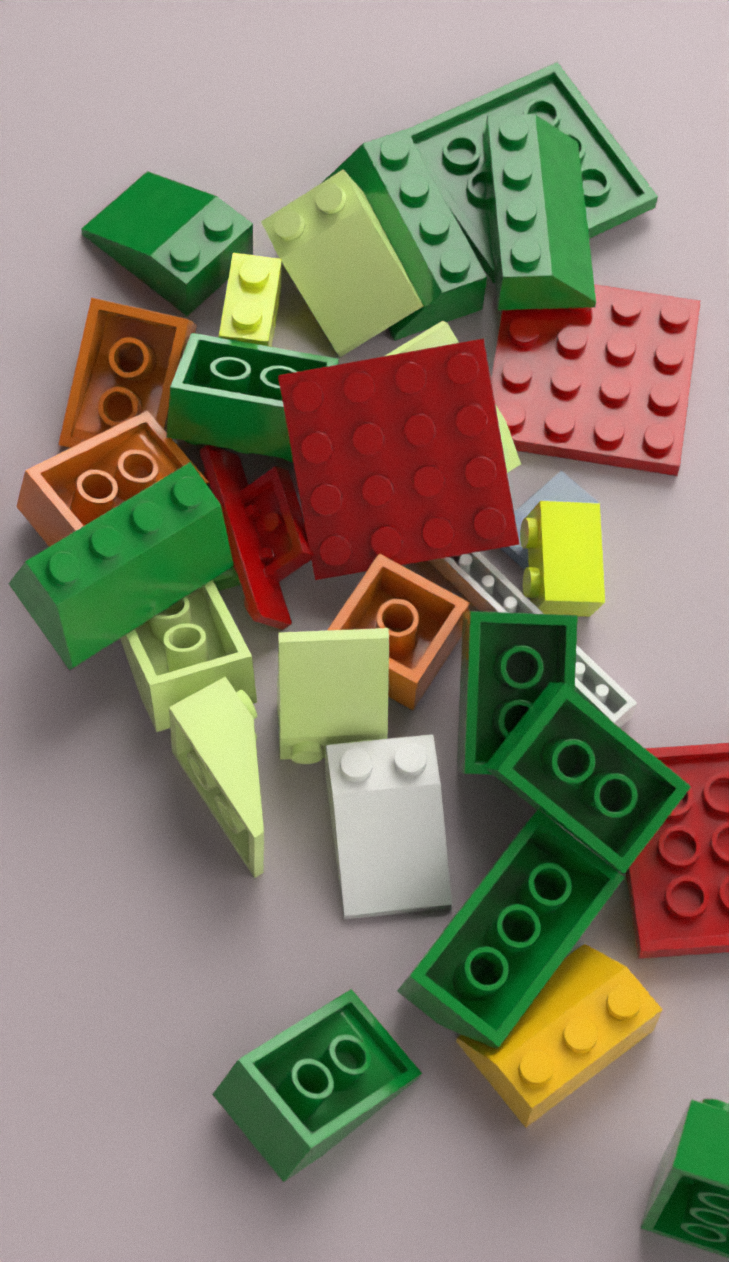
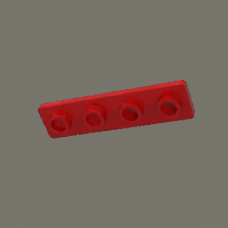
M206 445L200 449L205 467L204 476L209 481L208 484L211 487L212 493L221 504L234 564L233 567L238 573L245 596L244 606L255 622L284 630L292 624L279 582L308 563L311 557L315 556L308 545L304 517L288 470L275 466L248 485L238 455L216 446Z

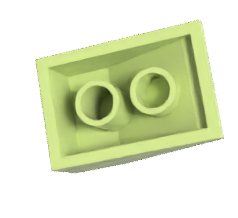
M341 170L261 221L276 253L282 259V264L340 357L423 307L416 290L365 194L344 170Z
M213 580L120 639L140 697L156 732L170 728V706L225 676L236 692L241 689L244 690L252 703H257L252 655Z
M388 628L278 632L277 714L280 760L292 759L293 762L299 764H313L325 758L326 745L387 739L389 684Z
M225 676L169 707L172 753L253 877L256 878L264 873V825L256 749L257 735L254 727V719L257 718V712L246 692L242 689L236 692Z

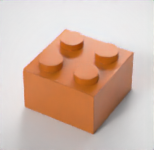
M378 554L327 631L388 628V697L414 710L462 637L463 612L469 611L470 602L389 558Z

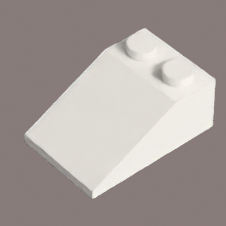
M433 734L326 745L325 778L344 920L452 908L441 783Z

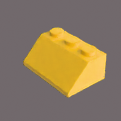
M583 944L562 961L499 1048L494 1049L464 1035L457 1037L456 1042L526 1128L653 1032L663 1009L626 966L587 944Z

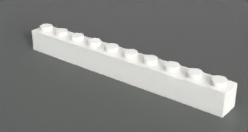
M480 552L429 560L481 612L544 614ZM577 646L575 691L620 728L633 717L637 702Z

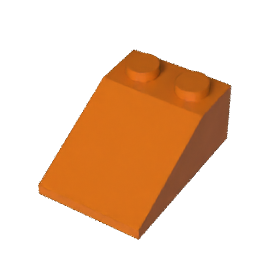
M91 297L58 445L72 448L146 411L153 416L167 433L170 386L191 333L196 332L197 324L189 319Z
M146 411L25 470L16 507L50 547L191 461L171 438H167L165 430ZM192 463V465L194 466V468L197 470V472L199 473V475L202 477V479L204 480V482H205V483L207 484V486H208L209 481L202 475V473H201V472L196 468V466Z

